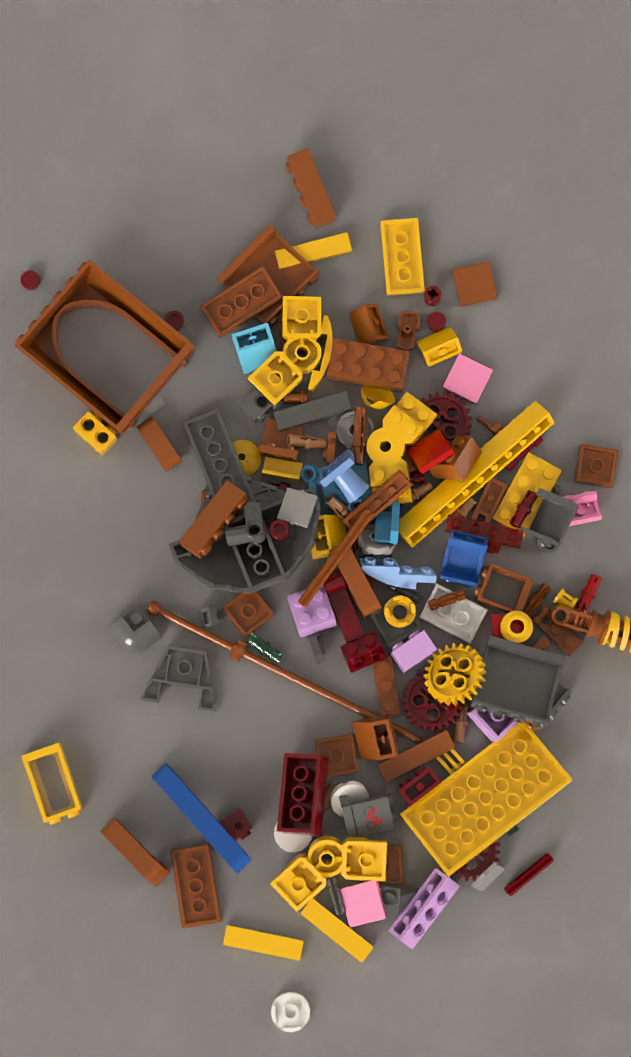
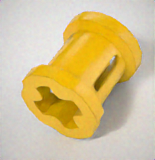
M562 588L553 600V603L573 608L578 598H573L564 592L565 589Z

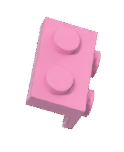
M586 491L581 494L564 496V498L570 499L579 505L569 526L602 520L596 491Z

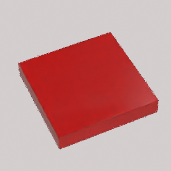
M439 429L407 449L422 474L454 454L453 449Z

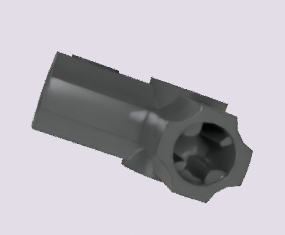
M250 502L244 505L246 525L225 528L228 546L249 542L259 544L265 540L266 533L260 503ZM254 530H260L258 534L252 535Z

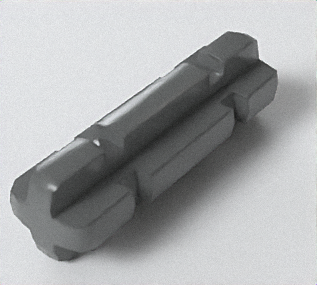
M387 585L388 590L396 591L397 594L409 599L411 598L417 603H420L424 596L423 593L415 592L414 589Z
M328 877L327 883L330 886L329 891L333 905L335 904L336 915L344 914L346 910L342 904L343 898L340 887L337 885V877Z

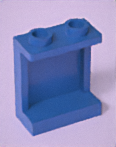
M451 530L441 567L440 579H444L446 582L462 583L467 587H477L489 538Z

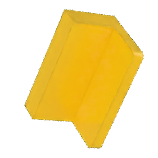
M451 327L416 341L428 367L462 352L459 339Z
M265 457L262 476L300 483L303 463Z

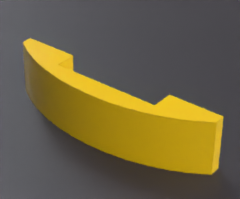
M326 315L323 317L320 338L327 340L320 371L312 370L308 392L311 393L325 377L333 346L332 328L330 320Z

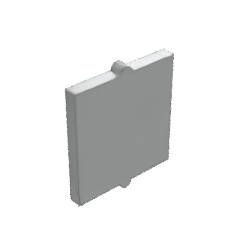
M287 487L277 520H284L292 526L295 524L308 528L318 496L306 493L304 490L299 491Z
M494 862L471 885L483 892L505 869Z

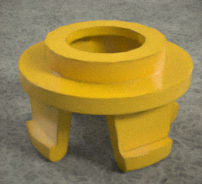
M403 595L392 597L384 608V616L387 622L398 628L410 625L416 615L415 604ZM402 605L406 608L407 614L403 619L394 617L393 609L395 606Z
M509 612L501 621V634L508 641L524 642L532 634V621L524 612ZM513 620H521L523 622L524 630L521 633L515 634L511 631L510 624Z

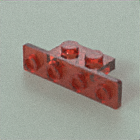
M451 514L448 515L445 528L447 533L455 530L489 538L486 553L498 554L501 545L519 549L524 533L518 529Z

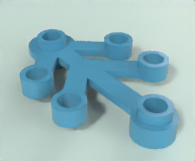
M309 464L302 468L301 478L304 482L308 483L309 488L313 487L320 505L322 498L317 493L316 483L322 487L324 499L330 494H334L348 504L350 511L355 508L356 502L361 503L363 501L358 498L349 503L343 492L336 487L338 485L334 480L324 487L320 483L319 472L325 467L317 468L315 465ZM310 470L314 473L311 478L308 476V471ZM326 505L325 513L326 515H331L328 511L330 508L328 505Z

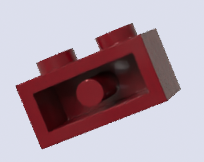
M375 631L340 646L351 673L386 658L383 646Z
M424 766L414 773L416 775L415 778L411 781L407 778L399 784L400 789L398 792L409 806L413 805L441 783L430 767L426 769Z
M240 808L220 821L221 825L235 840L239 837L243 840L251 834L250 829L253 828Z

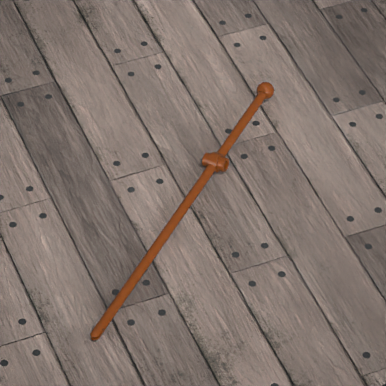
M151 601L148 605L147 612L149 615H159L230 650L229 657L237 661L244 657L365 718L379 716L247 651L246 647L248 644L237 639L236 643L233 644L161 608L160 603L157 601ZM393 723L395 733L416 743L422 742L420 736Z

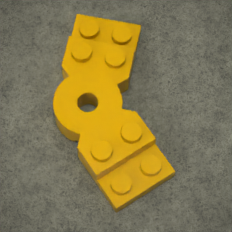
M283 296L282 337L287 342L284 345L283 351H275L248 377V380L274 406L302 381V374H307L314 370L320 361L321 347L317 340L321 336V297ZM302 350L307 356L299 357L297 351Z
M408 392L383 418V428L375 430L367 440V453L373 461L369 467L372 493L399 469L410 480L409 466L403 460L406 447L416 444L438 416ZM384 444H391V449L383 452L382 446ZM411 487L393 502H400V504L413 503Z
M333 836L319 837L309 846L308 854L299 853L285 866L282 872L270 881V884L297 912L326 887V877H332L340 873L345 879L385 881L387 841L367 840L366 837H347L341 842ZM330 854L332 859L324 860L322 855Z

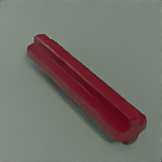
M549 853L542 856L504 888L505 892L509 896L515 894L554 862L552 856Z

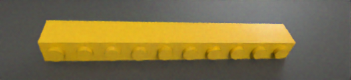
M534 401L489 442L483 445L480 449L482 451L464 481L445 479L400 518L398 535L411 548L416 546L554 424L550 413Z

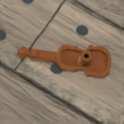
M404 311L398 316L397 327L401 331L398 334L396 343L400 350L410 351L415 346L414 341L416 337L414 333L420 330L419 325L421 322L419 314L415 312Z

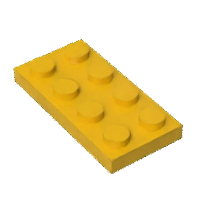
M418 218L380 221L387 296L424 293Z
M528 452L492 520L525 537L526 533L509 524L517 510V505L521 503L528 490L537 493L539 488L551 492L562 470ZM539 496L530 509V515H527L524 519L522 527L530 528L543 501Z

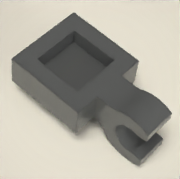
M320 632L306 636L311 644L317 664L324 662L322 654L326 653L323 643H318L321 636Z

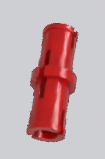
M595 574L590 575L585 589L581 591L582 596L576 608L588 610L592 599L596 597L595 593L602 581L601 577H597Z

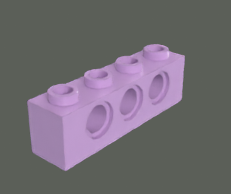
M435 868L388 931L413 950L460 886L439 869Z

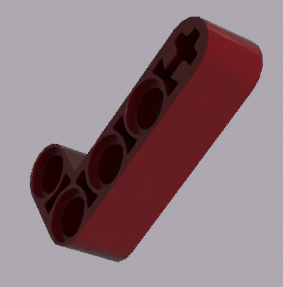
M340 571L331 574L324 582V587L345 641L348 643L364 636V632Z

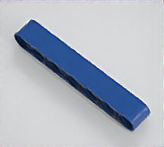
M167 763L151 776L237 874L252 861L251 857Z

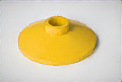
M248 440L232 442L237 456L239 457L241 454L246 456L245 460H239L245 475H253L261 464V455H259L258 447Z

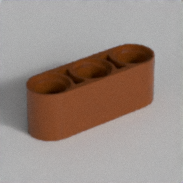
M152 416L136 426L166 472L182 462Z

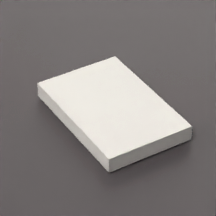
M436 583L428 601L435 598L438 599V597L453 591ZM465 598L461 601L457 600L456 603L431 610L427 601L419 618L471 644L488 609Z

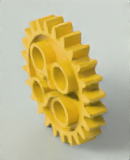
M453 643L452 648L445 645V651L439 648V655L432 654L434 660H428L431 666L425 667V670L429 672L424 675L427 679L424 682L428 687L427 691L440 703L445 702L447 705H450L452 701L457 706L458 700L465 704L466 697L472 700V693L478 695L476 688H483L479 684L485 681V678L481 676L486 674V671L483 669L486 666L482 661L483 658L478 655L475 649L472 650L469 645L465 647L462 643H460L459 647ZM466 664H469L466 669H463ZM446 679V682L441 685V682ZM464 682L463 686L458 688L459 684Z

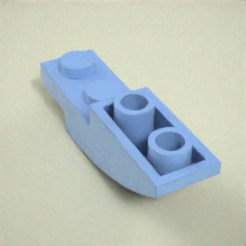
M374 557L358 558V563L365 573L385 584L405 589H416L417 582L436 583L437 576L433 568L428 566L412 568L411 566L403 565L399 567L397 560L389 557L383 559H375Z

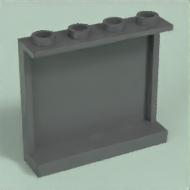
M490 635L482 659L486 665L483 667L486 674L481 676L485 678V681L479 683L483 687L482 689L476 688L478 695H473L471 706L475 707V710L479 712H494V715L497 717H511L513 721L518 723H524L525 721L532 723V726L542 729L550 724L549 718L561 668L565 663L566 657Z

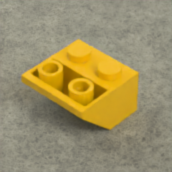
M336 515L319 516L315 543L311 549L313 560L328 557L330 554L329 550L338 546L347 535L346 527L341 517L338 518Z

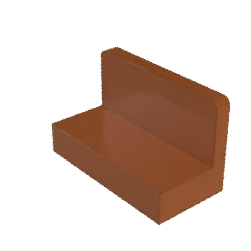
M377 303L365 304L350 312L349 315L359 343L372 344L389 339Z

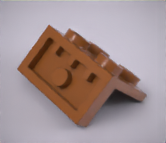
M267 418L259 455L297 462L300 447L287 446L288 434L302 435L304 426L300 425L279 432L275 419Z

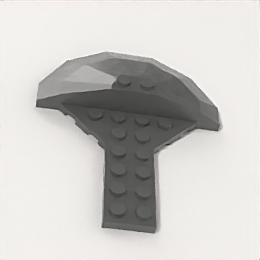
M219 409L184 421V427L209 487L206 499L200 507L195 520L228 480L246 493L247 503L256 502L261 504L266 538L259 544L249 542L228 546L224 529L222 537L218 541L215 540L213 542L210 552L206 556L203 555L201 559L182 547L180 541L177 540L169 543L177 566L208 588L251 594L289 579L314 547L321 510L318 499L308 528L295 524L292 526L286 522L289 526V535L283 540L274 539L270 534L269 528L271 523L277 520L286 492L278 489L276 486L257 481L245 475ZM313 487L304 490L306 493L316 495ZM244 509L239 510L235 515L233 523L225 528L246 525ZM254 530L252 535L258 534L260 530Z

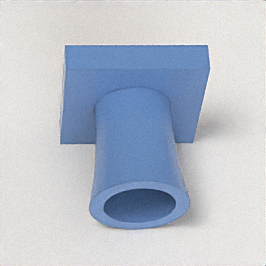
M350 449L319 472L320 483L326 487L334 480L349 503L358 499L369 488V484L351 469V466L355 464V459Z

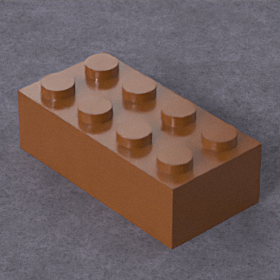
M334 338L327 377L328 380L403 393L410 354L409 351Z

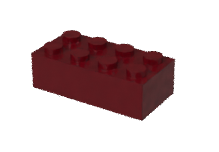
M284 753L277 832L293 835L322 836L329 758L315 754Z

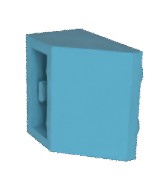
M268 323L231 334L244 374L254 372L277 351Z

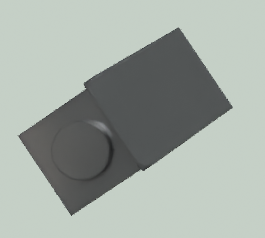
M381 882L380 891L384 904L398 906L397 914H400L420 888Z

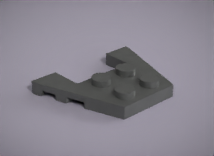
M168 645L145 692L141 696V700L159 703L162 683L201 689L198 709L216 712L207 651Z

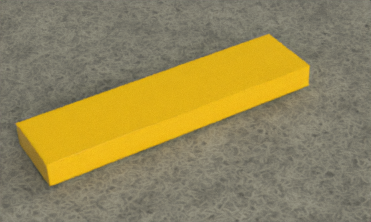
M348 233L292 246L308 263L352 252ZM286 249L275 251L279 269L301 263Z
M313 898L300 912L301 915L361 963L374 948V946Z
M227 925L223 945L299 961L304 940Z

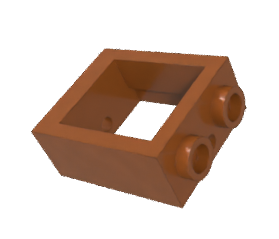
M490 563L489 567L485 566L481 575L484 578L482 585L478 584L474 594L477 596L476 601L506 613L512 611L522 612L534 579ZM492 572L523 583L514 609L483 597Z

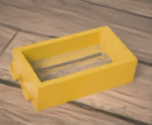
M61 743L22 755L43 822H49L52 825L60 822V817L68 815V818L80 815L79 811L83 810Z

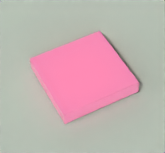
M459 354L442 388L477 404L493 370Z
M368 881L340 889L349 927L388 918L378 881Z

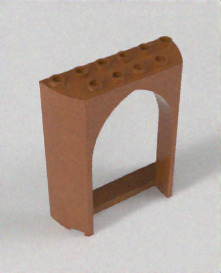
M89 259L87 263L83 262L79 266L78 273L74 277L72 276L65 283L66 287L54 295V301L42 309L41 316L29 324V330L17 338L15 347L114 429L123 434L127 432L128 428L133 429L136 426L134 421L180 367L183 366L185 368L188 365L187 359L193 354L195 345ZM82 308H100L114 312L131 323L173 358L126 415L73 372L64 361L59 348L58 331L62 316Z

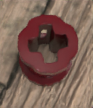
M431 285L426 288L423 298L425 304L436 306L440 301L441 291L437 286ZM431 293L435 294L434 299H430Z

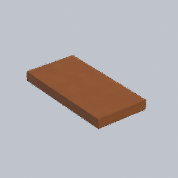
M261 266L202 304L200 308L221 339L283 299V295L265 267Z
M203 844L170 850L182 928L221 922L210 845Z

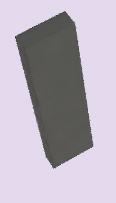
M344 391L273 412L280 432L352 410L347 392Z

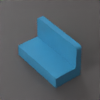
M392 502L391 512L382 511L376 516L374 542L398 544L400 502Z

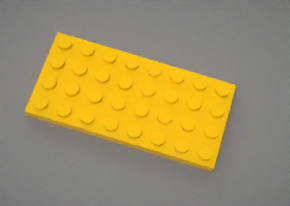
M518 723L498 742L490 744L400 815L449 877L572 782V778L526 723Z

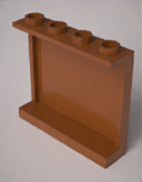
M269 224L217 277L218 281L227 289L261 266H264L283 296H303L306 292L305 289L318 281L319 270H315ZM285 249L301 263L279 269L275 251ZM283 299L255 317L262 324L268 323V325L273 326L279 320L278 316L283 312Z

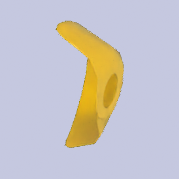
M366 386L362 388V398L365 404L372 408L383 410L395 402V397L389 390ZM366 397L371 399L374 402V404L368 402Z

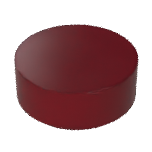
M28 270L21 275L20 281L25 289L34 290L39 286L40 278L35 271Z
M171 311L166 315L165 322L175 330H179L184 325V317L179 311Z
M433 312L428 316L427 325L432 331H441L446 325V318L441 312Z
M275 520L271 523L269 531L274 539L283 540L289 535V526L284 520Z

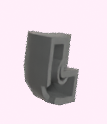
M139 605L124 617L118 619L109 628L117 642L130 652H142L162 638Z

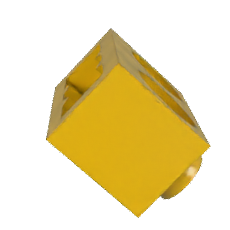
M88 411L75 424L73 429L103 456L118 440L115 436L117 432L109 425L105 427L101 423L103 419L95 412L92 415ZM94 422V428L86 430V423ZM103 434L109 437L105 443L99 442V437Z

